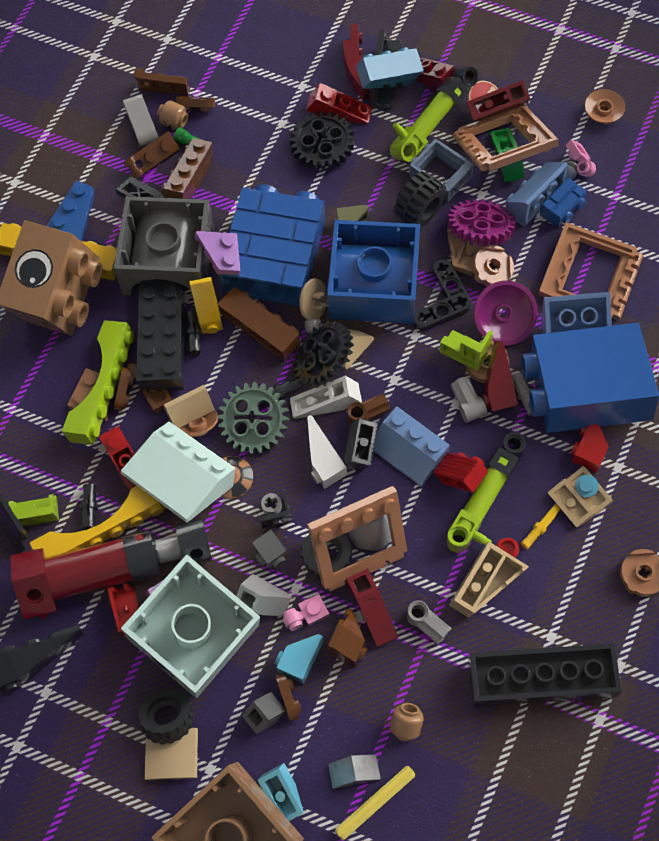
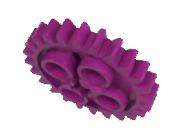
M474 199L472 203L466 200L465 204L459 202L458 206L454 205L453 210L450 209L447 224L448 229H451L450 233L456 234V239L462 237V242L470 241V245L478 243L479 247L482 244L489 247L490 243L498 246V242L504 244L505 240H510L515 230V217L511 216L512 212H506V207L500 208L499 203L492 205V201L485 203L484 199L481 202Z

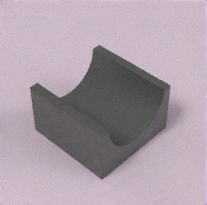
M150 197L125 198L114 271L123 295H131L132 287L145 280H169L191 289L189 281L209 277L211 261L206 257L205 249L201 242L195 239L196 231H215L209 200Z

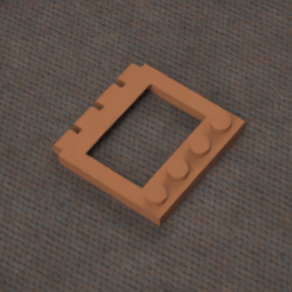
M525 104L460 127L458 131L453 133V138L481 171H492L541 152L550 151L552 148L559 146L558 138ZM511 122L530 142L492 157L474 135Z
M566 222L538 295L542 297L576 295L562 289L580 242L620 256L607 291L610 292L611 319L620 320L643 254L637 252V248Z
M393 486L307 524L321 584L325 589L328 588L330 592L344 586L346 578L367 568L372 573L385 567V561L391 564L404 558V552H407L398 493ZM387 514L392 546L333 573L326 542Z

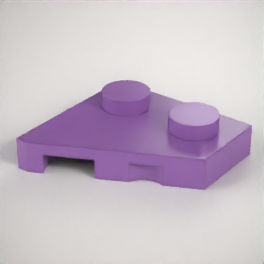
M196 231L195 239L201 242L205 249L204 253L212 262L216 273L239 275L240 262L237 234Z

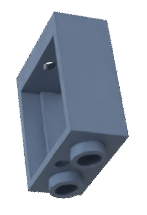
M435 138L431 144L428 143L423 148L422 153L418 157H414L410 162V177L412 178L417 173L423 171L435 156L456 169L457 172L445 183L446 194L444 201L448 203L473 176L474 164Z

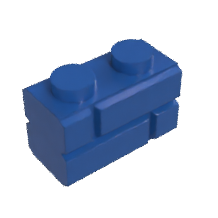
M567 178L541 204L539 214L559 228L563 223L570 222L576 209L580 211L585 206L587 192L573 180Z

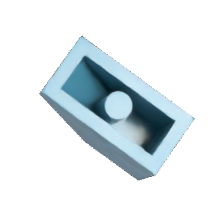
M317 634L286 646L284 652H279L275 661L278 673L285 674V676L304 684L323 644V636Z
M285 763L264 773L258 779L264 793L289 821L304 813L296 784Z

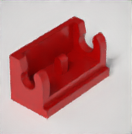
M127 583L123 584L121 589H116L114 586L107 588L117 629L123 638L125 636L121 628L139 609L134 587H130Z

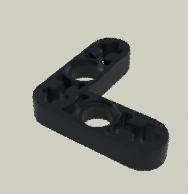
M438 260L433 267L434 278L446 299L422 308L415 313L414 327L420 331L434 328L460 317L470 310L471 299L452 264L447 260ZM439 268L446 270V279L444 273L442 271H439ZM449 283H454L458 288L455 291H449L446 286ZM458 301L465 303V307L458 305ZM439 308H445L448 314L439 316L436 311ZM419 318L427 319V322L423 323V321H419Z

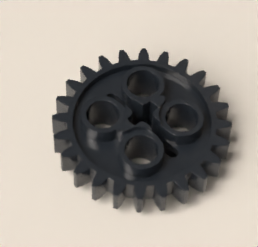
M321 111L320 116H317L313 112L312 118L305 115V122L299 119V126H293L294 131L291 132L290 139L291 152L294 153L295 159L299 158V164L306 162V168L313 165L314 171L317 170L318 166L324 171L325 166H328L332 170L333 164L340 167V161L346 163V156L351 157V151L354 150L355 143L354 130L351 129L350 123L345 124V118L339 120V114L331 117V112H328L327 116H324L323 111Z
M327 321L325 325L320 323L319 329L313 327V333H306V340L301 339L302 346L296 347L299 352L293 355L297 359L292 362L295 366L293 372L296 373L295 377L310 388L313 386L319 388L320 384L326 386L327 380L333 382V376L339 377V370L346 369L344 363L350 362L347 356L353 354V351L350 350L354 346L351 342L353 336L350 335L351 332L336 321L332 323Z

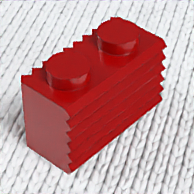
M447 452L444 459H441L439 466H436V469H434V474L442 484L473 494L488 471L483 466L484 462L476 456L469 458L461 452L457 454Z

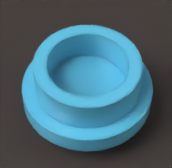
M583 475L577 479L575 488L580 496L589 498L597 493L599 485L595 477Z

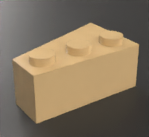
M488 542L482 548L449 606L469 618L529 566Z

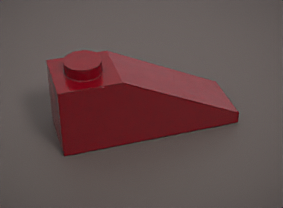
M520 80L469 100L466 104L473 121L523 104L527 105L530 96L524 80Z
M503 340L494 341L483 388L484 394L482 399L489 411L518 405Z

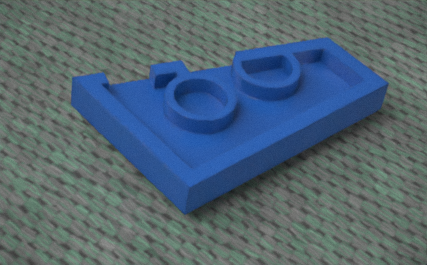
M76 180L47 224V227L71 233L80 241H84L83 235L87 228L88 214L91 212L95 195L94 187Z

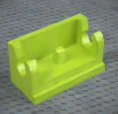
M54 494L49 495V498L19 503L14 501L8 502V505L22 526L59 520L57 497Z

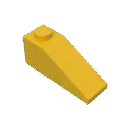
M211 277L189 281L202 334H213L223 330Z

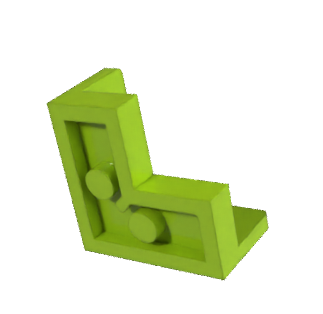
M453 330L448 337L444 336L441 340L440 352L478 371L491 350L493 332L489 330L483 341L479 343Z

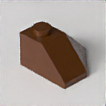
M347 608L344 613L346 619L345 621L340 619L328 648L330 657L356 667L358 661L363 662L367 648H364L365 640L352 609Z

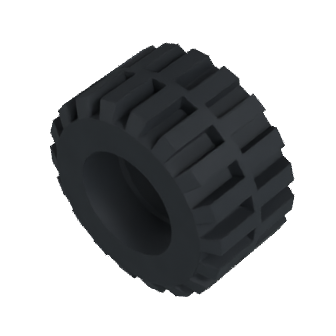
M421 171L417 173L400 191L394 205L395 215L406 223L420 224L421 228L434 217L441 207L446 194V186L427 172Z

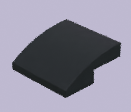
M1 494L0 527L17 554L26 550L22 541L29 538V536Z

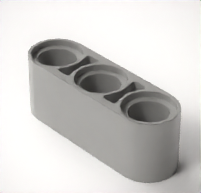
M142 94L123 100L140 148L145 147L157 139L158 135Z

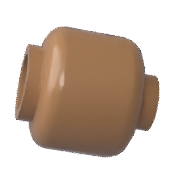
M167 101L164 105L161 104L157 111L160 124L173 130H177L179 127L183 128L188 120L186 108L173 101Z
M403 703L393 711L390 730L401 741L416 739L421 733L424 715L418 706L412 703Z

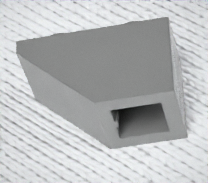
M252 574L240 585L236 597L257 615L283 616L282 614L287 610L292 595Z

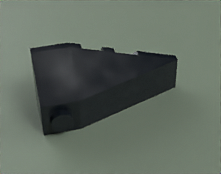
M76 625L50 633L47 636L48 639L45 640L29 639L25 646L14 648V645L1 648L0 690L2 692L6 691V693L18 690L20 685L27 683L85 635L83 629Z

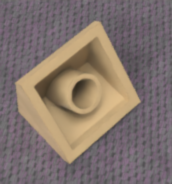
M205 385L164 404L167 416L172 424L178 428L215 410Z

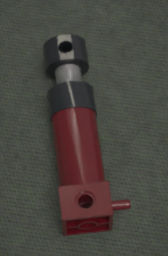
M199 519L175 525L177 535L159 540L152 539L150 531L50 557L45 556L43 548L11 555V580L23 619L39 616L41 619L46 618L48 613L56 611L55 600L129 581L134 582L160 575V563L179 560L186 555L197 564L212 561L203 520Z

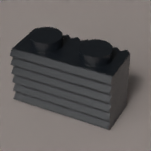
M357 419L352 423L344 459L346 468L362 472L371 465L370 461L373 456L377 423Z

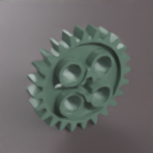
M253 382L252 388L247 383H244V390L236 386V394L228 392L231 397L230 400L223 398L226 407H219L220 410L224 411V414L218 415V418L223 420L218 427L225 428L221 435H229L226 442L232 443L235 441L233 448L237 449L241 445V452L244 453L248 448L251 454H254L256 448L259 453H263L264 446L271 450V442L279 444L276 439L277 436L285 437L281 430H288V427L283 425V422L290 420L284 416L289 409L282 408L286 401H278L281 394L275 393L272 395L274 388L270 387L266 391L264 383L261 384L260 388H258L256 382ZM246 401L248 403L247 410L240 412L239 404ZM269 402V410L266 413H261V404ZM254 414L258 417H273L271 421L255 419L254 422L248 419L235 420L234 418L235 416L252 417ZM241 423H245L247 430L244 434L240 435L237 430L238 426ZM262 424H268L269 431L265 435L259 433V428Z

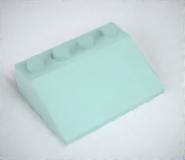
M167 422L153 432L124 466L121 474L185 522H189L233 487L235 468L171 422Z

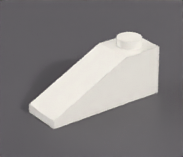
M347 376L333 380V382H328L326 386L321 385L319 388H313L290 398L292 414L295 419L347 409L354 402L362 403L359 384Z
M312 415L307 418L313 470L311 475L317 484L321 483L325 489L347 476V468Z

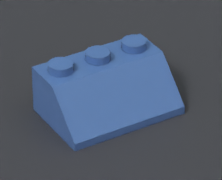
M546 162L541 168L538 167L533 172L532 177L528 181L525 180L520 185L518 191L515 194L512 193L506 199V212H512L511 216L515 217V221L525 227L539 213L541 204L565 181L568 164L566 162Z
M610 292L544 297L541 313L542 334L612 326Z
M397 406L381 424L373 444V452L420 487L434 473V469H436V466H439L441 459H444L450 448L448 443Z

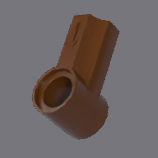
M380 394L362 403L354 402L350 404L347 409L348 425L351 427L352 423L357 419L371 421L389 413L391 408L386 396ZM357 413L360 414L361 417L355 418L352 415Z

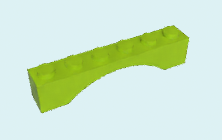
M104 320L97 337L102 351V367L99 377L88 396L68 413L62 433L70 442L94 445L96 437L100 434V426L103 418L107 415V407L110 399L114 396V388L120 379L121 369L127 360L130 345L134 341V333L127 322Z

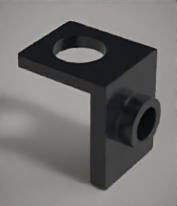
M285 489L282 490L286 511L260 517L262 528H279L284 526L285 523L292 522Z

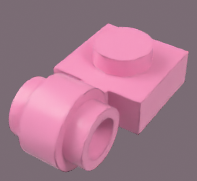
M570 140L565 146L569 150V157L574 162H579L577 172L581 176L591 177L596 171L595 164L590 161L591 158L580 143Z
M319 594L299 603L300 612L296 611L295 608H291L282 614L284 617L282 620L290 631L301 628L303 620H306L308 626H311L329 617V612Z

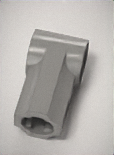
M468 377L459 378L451 384V389L459 403L460 413L466 423L487 415L485 403L481 397L477 396Z
M413 601L409 605L406 615L407 621L411 625L418 627L435 643L439 644L447 636L451 627L429 610L423 601ZM420 609L424 616L422 618H415L411 611Z

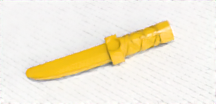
M555 503L540 523L536 522L533 526L534 529L521 542L522 547L528 549L537 537L545 533L546 528L560 510L557 503Z

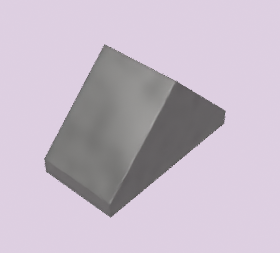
M376 755L349 756L328 764L333 789L381 780Z

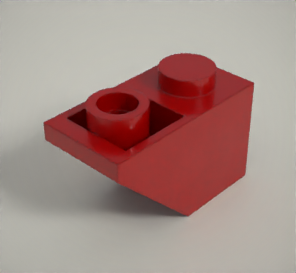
M599 424L588 425L587 428H582L580 435L583 438L580 443L575 442L571 454L574 455L573 463L597 473L608 450V444Z

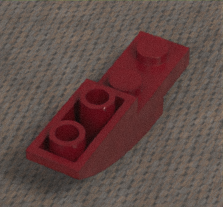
M351 24V40H343L344 65L352 87L362 100H366V92H370V89H363L356 65L362 60L361 58L365 56L362 55V48H359V44H363L362 32H359L358 24Z

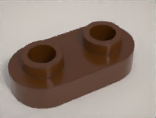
M176 97V103L184 106L186 110H192V107H199L200 111H211V108L215 107V98Z
M122 367L113 407L115 410L122 411L123 407L127 408L130 395L126 394L127 386L132 387L134 374L130 373L131 369Z
M285 674L275 676L289 721L298 720V714L302 713L299 700H293L291 691L295 689L291 677L286 678Z

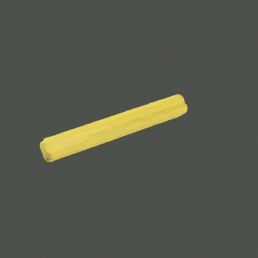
M405 766L335 829L337 835L342 840H345L415 777L414 771L409 766Z

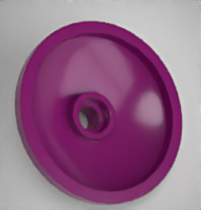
M498 281L487 286L479 294L474 305V322L484 338L490 330L493 332V342L503 340L504 345H513L523 341L533 331L538 317L537 303L532 293L522 284L515 281ZM501 309L505 310V315L503 317L499 315V311Z

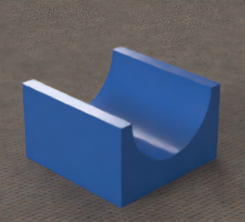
M350 220L334 221L328 285L329 319L414 324L420 224Z

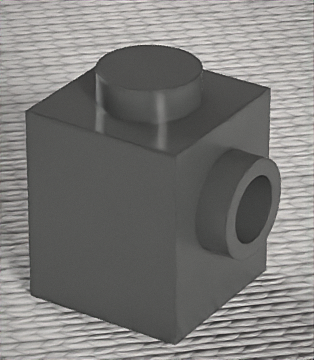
M269 530L252 542L253 548L257 553L254 555L261 566L266 565L269 571L272 568L277 569L286 562L288 558L287 551L272 530Z
M270 692L253 701L242 717L254 732L258 734L274 725L286 709Z

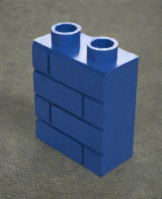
M266 184L257 185L255 189L243 187L229 232L237 234L240 273L239 275L218 274L222 292L228 294L235 286L240 291H246L253 299L300 307L301 291L304 285L312 278L326 223L324 201L319 200L315 194L308 191H299L295 196L280 194L276 188Z

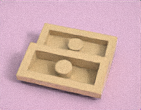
M584 466L547 492L577 528L614 502L599 483L598 491L592 497L585 498L577 493L575 488L577 479L583 475H591Z
M190 728L186 736L184 735L181 740L174 741L171 744H155L146 738L145 780L197 778L198 728Z

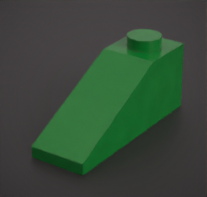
M510 128L490 132L495 155L518 148ZM523 159L499 168L504 182H514L525 178Z

